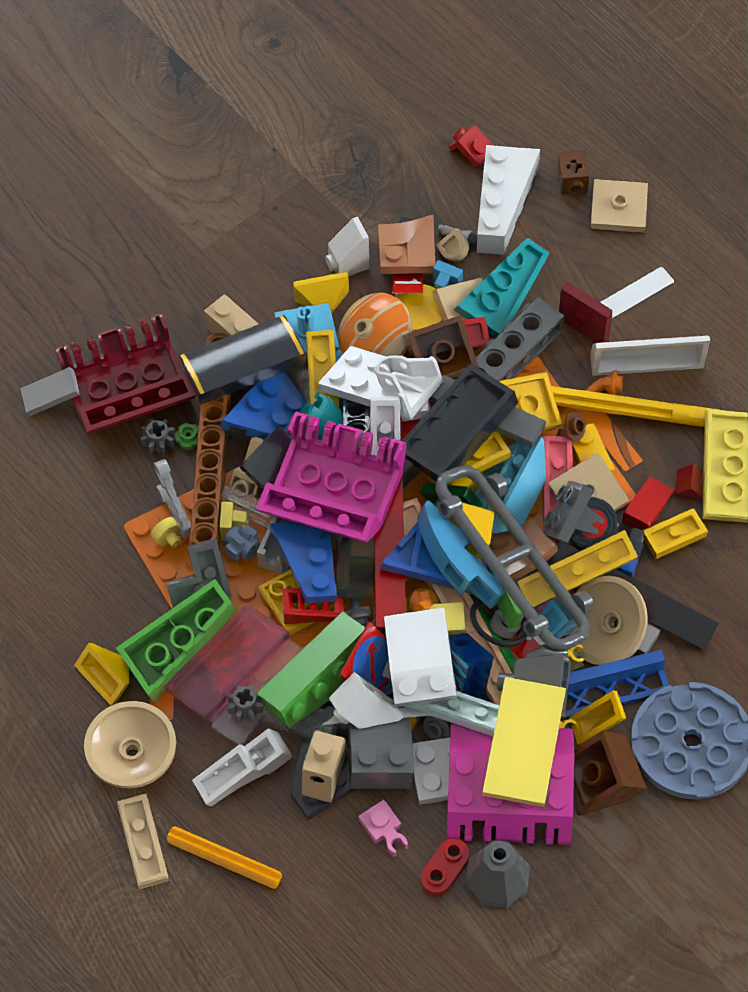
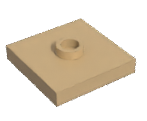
M594 179L591 229L645 233L648 183Z
M599 453L594 454L548 483L555 496H557L561 486L567 484L568 480L584 484L594 489L591 497L605 500L613 507L614 511L630 503Z

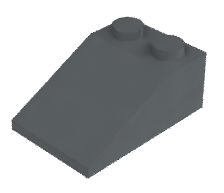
M409 717L402 718L400 721L361 729L352 723H347L349 789H411L414 776V758Z

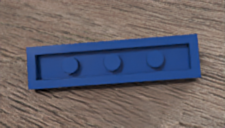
M662 650L570 672L567 698L576 703L572 710L565 711V718H561L560 721L569 719L572 715L592 704L584 699L587 692L592 690L607 695L613 691L616 684L625 683L633 687L630 695L623 697L618 695L621 705L625 706L644 701L656 691L669 686L664 672L665 658ZM657 674L661 687L649 689L641 683L645 677Z

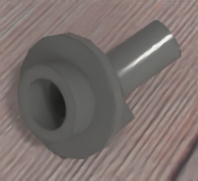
M358 592L352 593L350 595L351 610L344 613L366 627L367 623L374 619V616L369 606L362 607L361 594Z
M427 716L423 721V729L432 740L448 738L451 731L449 725L451 722Z

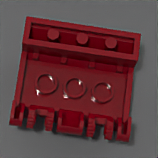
M162 313L150 317L155 337L152 336L147 319L140 320V327L146 341L139 344L136 343L134 330L130 324L123 326L128 346H126L120 327L97 334L102 351L101 355L99 354L94 337H88L87 346L91 351L93 359L84 362L77 342L70 343L76 362L74 364L66 345L55 348L61 371L70 367L75 372L80 395L73 397L72 401L87 434L196 398L187 373H183L170 342L168 327Z

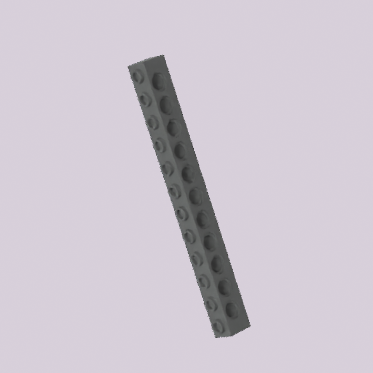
M537 297L531 304L528 303L522 308L519 316L513 322L509 321L505 324L501 334L495 340L490 339L486 343L483 351L476 357L479 369L498 381L516 378L563 331L564 315ZM406 458L402 473L403 489L420 473V470ZM330 533L331 547L337 553L343 549L344 543L351 540V538Z

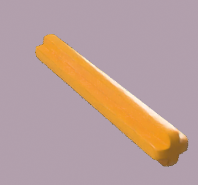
M174 826L167 835V842L270 888L276 889L281 882L282 873L181 828Z

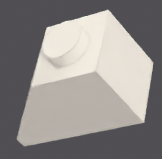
M358 217L352 218L328 243V255L325 256L330 271L335 270L336 274L347 272L348 276L369 269V237Z
M355 672L329 698L335 707L334 715L342 723L347 724L350 722L359 729L400 721L404 717L393 699Z

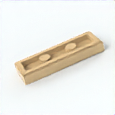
M147 794L117 801L139 889L168 882L169 878Z

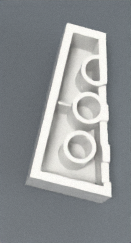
M486 145L477 233V253L504 255L517 218L523 209L526 196L532 187V181L538 172L540 149Z

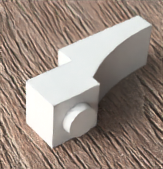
M268 728L246 746L239 744L192 781L206 805L212 807L247 783L265 774L270 775L293 756L280 734Z

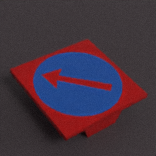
M371 622L367 623L340 675L346 681L355 672L382 691L388 680L382 677L389 658L387 638Z

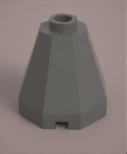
M495 840L468 858L465 887L470 893L474 894L481 906L508 909L516 900L522 899L527 895L531 866L515 846L509 842Z

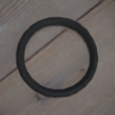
M477 599L470 609L471 623L477 633L486 641L500 647H515L526 639L527 635L523 629V623L527 621L525 616L521 621V636L513 641H501L489 636L479 626L476 610L483 602Z

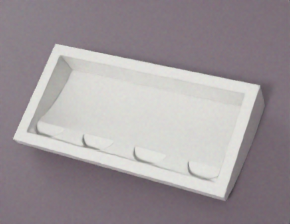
M705 335L594 343L590 353L592 376L609 375L614 370H618V374L701 369L705 365L710 337Z

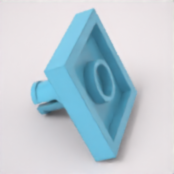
M329 303L314 306L306 305L297 309L274 312L275 318L281 315L287 318L305 351L306 359V332L334 330L335 351L339 350Z

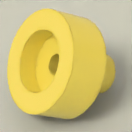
M173 517L165 518L153 528L151 537L159 546L169 544L172 548H175L181 543L178 537L180 534L179 523Z

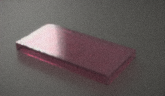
M246 603L165 685V688L170 694L209 721L228 702L227 694H234L237 690V684L242 687L290 638L289 632Z

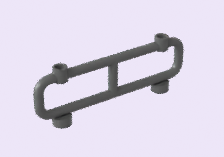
M466 465L457 466L438 476L435 489L441 500L437 505L439 514L443 518L453 516L525 616L527 621L523 623V629L526 635L530 638L539 636L548 647L558 651L569 650L583 643L590 633V623L585 615L593 611V600L583 590L573 595L569 594L502 502L500 497L508 492L505 478L498 473L485 478L479 470ZM462 477L471 479L520 547L496 557L462 510L463 505L460 498L456 495H451L447 484ZM528 556L576 622L578 631L563 639L555 637L549 630V623L546 617L537 614L504 567Z

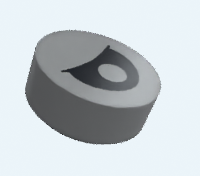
M498 609L490 620V626L497 635L509 639L518 633L521 628V622L518 627L509 629Z

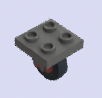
M568 480L567 484H563L557 493L556 500H558L554 511H550L543 522L545 529L543 532L559 541L568 544L570 540L578 547L586 549L616 535L618 527L617 515L613 507L605 500L591 497L594 489Z

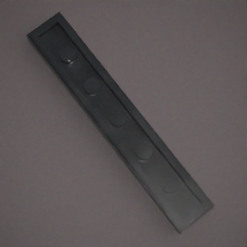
M559 541L557 545L558 552L550 558L548 565L551 566L582 550L569 543ZM617 568L602 575L614 576L630 582L644 599L649 621L704 650L706 649L719 622Z

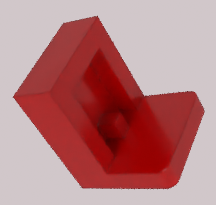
M473 125L467 130L464 127L459 129L452 136L454 141L448 148L451 151L458 148L474 167H477L485 160L486 145H494L476 125Z

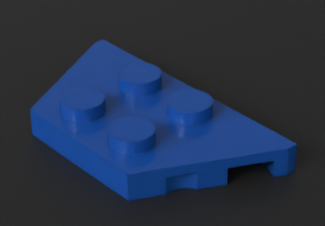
M282 372L258 382L223 419L220 427L228 431L230 426L246 430L245 435L265 439L275 427L280 426L289 435L288 427L294 413L300 412L307 402L287 374Z
M418 522L413 526L408 535L397 544L390 555L383 560L380 567L382 570L455 589L433 561L422 538ZM482 559L480 563L486 569L484 560ZM470 589L466 591V593L475 595Z

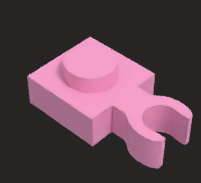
M382 800L358 816L359 822L375 844L383 839L385 840L387 850L391 856H396V850L392 847L396 842L401 843L405 849H408L407 839L402 834L396 832L401 828V822L385 800Z

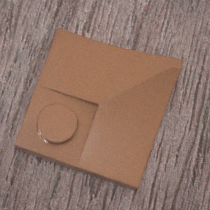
M433 215L408 222L378 225L380 274L433 273L435 266Z
M534 519L524 522L522 529L545 561L549 560L558 552L557 544L541 530ZM510 531L491 535L489 547L498 557L520 547ZM528 556L505 567L514 581L536 569Z

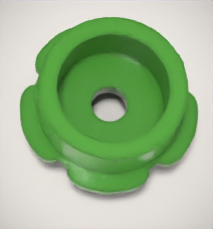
M184 423L178 427L174 438L181 448L192 450L198 446L199 426Z

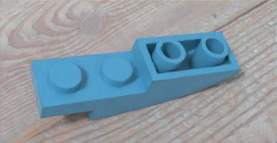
M428 500L423 505L417 520L422 538L433 561L461 596L470 589L484 604L492 609L500 601L506 590L496 576L485 569L476 556L466 550L471 541L463 530L456 527L448 518H443L439 514L438 508Z

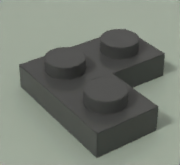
M216 539L187 546L194 574L166 582L172 607L174 608L214 579H216L226 595L230 597L231 592Z

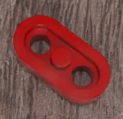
M456 838L445 840L421 873V887L428 895L434 897L445 895L468 864L469 849L462 840ZM455 849L459 852V855L452 857L448 852ZM439 874L442 879L440 881H433L431 876Z

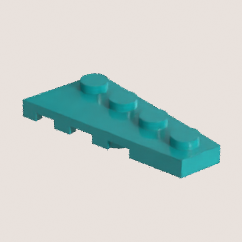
M526 238L453 310L467 319L485 316L488 333L497 338L505 324L512 321L545 263L549 252L529 238Z

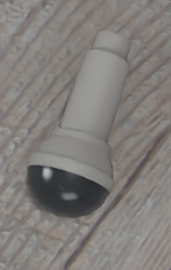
M439 225L437 232L447 236L455 228ZM462 230L461 232L468 241L469 249L473 248L477 243L476 233L471 230Z

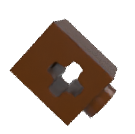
M586 150L559 152L557 170L561 194L588 192L589 170Z

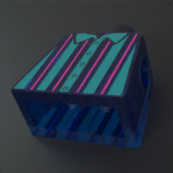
M468 633L449 637L456 691L484 699L494 656Z

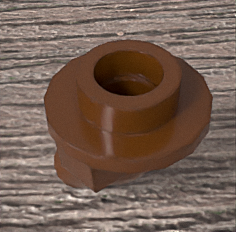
M576 412L569 413L564 423L559 427L556 436L568 437L572 441L581 440L586 429L582 416Z

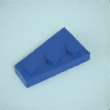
M296 522L270 523V532L273 538H276L280 546V552L283 558L287 560L292 570V576L305 602H336L337 594L330 532Z

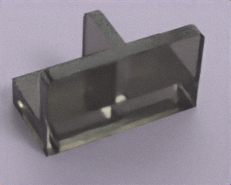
M340 542L337 566V597L371 599L375 573L374 559L364 556H352V542Z

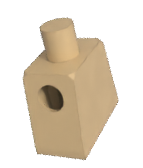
M320 731L314 732L302 769V795L332 802L348 752L344 738ZM320 777L324 782H316L313 779Z

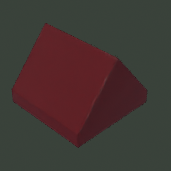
M694 463L677 470L675 497L703 500V470Z

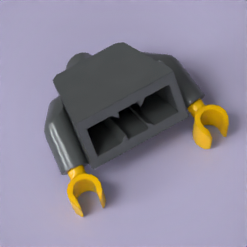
M546 644L526 653L523 659L516 660L514 674L499 673L497 678L498 691L503 690L505 677L566 688L561 718H565L570 666L578 665L584 660V658H576L573 655V650L582 651L584 649L583 646L579 644L565 651L554 650ZM571 719L560 721L559 728H565L567 723L577 726V723Z

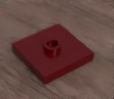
M566 282L561 288L559 312L564 315V323L595 343L609 342L612 309Z

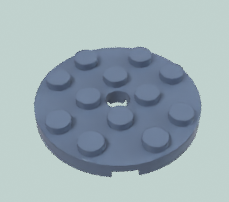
M689 682L688 685L673 687L669 685L656 691L641 705L632 725L631 749L639 770L658 789L679 798L706 799L726 792L739 782L748 769V716L746 712L726 692L704 683ZM694 734L700 739L701 744L688 747L684 737Z

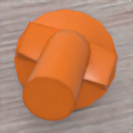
M614 370L607 377L598 379L585 391L600 393L605 389L608 394L616 395L622 392L623 376H618V370Z
M427 588L415 590L409 598L411 612L429 610L433 604H437L436 595Z

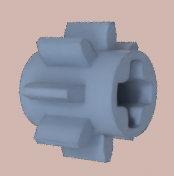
M248 524L244 528L242 526L232 527L224 538L225 549H227L226 554L236 562L240 558L242 560H250L257 553L260 542L257 541L259 538L256 536L258 532Z

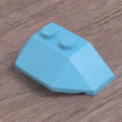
M538 437L532 448L514 440V444L508 447L511 451V457L488 468L484 474L485 478L496 473L505 478L508 492L500 497V499L521 528L546 482L545 447L542 437ZM477 488L475 495L483 504L482 508L494 511ZM495 512L492 534L509 531Z

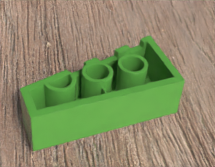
M214 579L123 642L116 649L145 692L156 703L235 615L237 610L216 579Z
M340 613L257 693L266 711L288 728H291L328 702L330 696L345 682L341 678L340 672L365 627L346 613Z

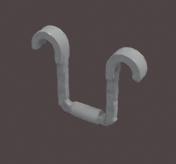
M163 459L153 464L160 484L155 486L161 504H167L172 517L179 523L180 536L186 540L191 535V523L184 509H182L179 498L176 496L173 487L174 482L169 473L171 469L167 461Z

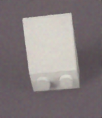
M438 608L384 616L395 705L401 707L457 699L445 609Z

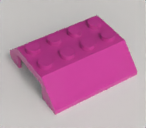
M295 412L288 427L292 441L275 483L266 482L256 510L367 543L383 526L403 473L406 442L396 439L391 441L389 437L383 436L378 444L377 456L371 455L373 433L366 431L363 435V430L342 424L336 426L335 422L328 421L324 427L323 439L318 440L319 418L314 416L309 418L307 414Z
M451 724L447 839L456 838L460 840V825H465L464 841H471L473 837L472 821H484L482 833L484 842H491L492 826H496V841L522 843L523 827H527L526 843L534 844L536 833L534 828L536 823L546 824L544 833L546 844H553L554 829H558L557 844L571 845L574 788L573 729L559 728L545 806L539 807L482 796L493 737L457 724Z

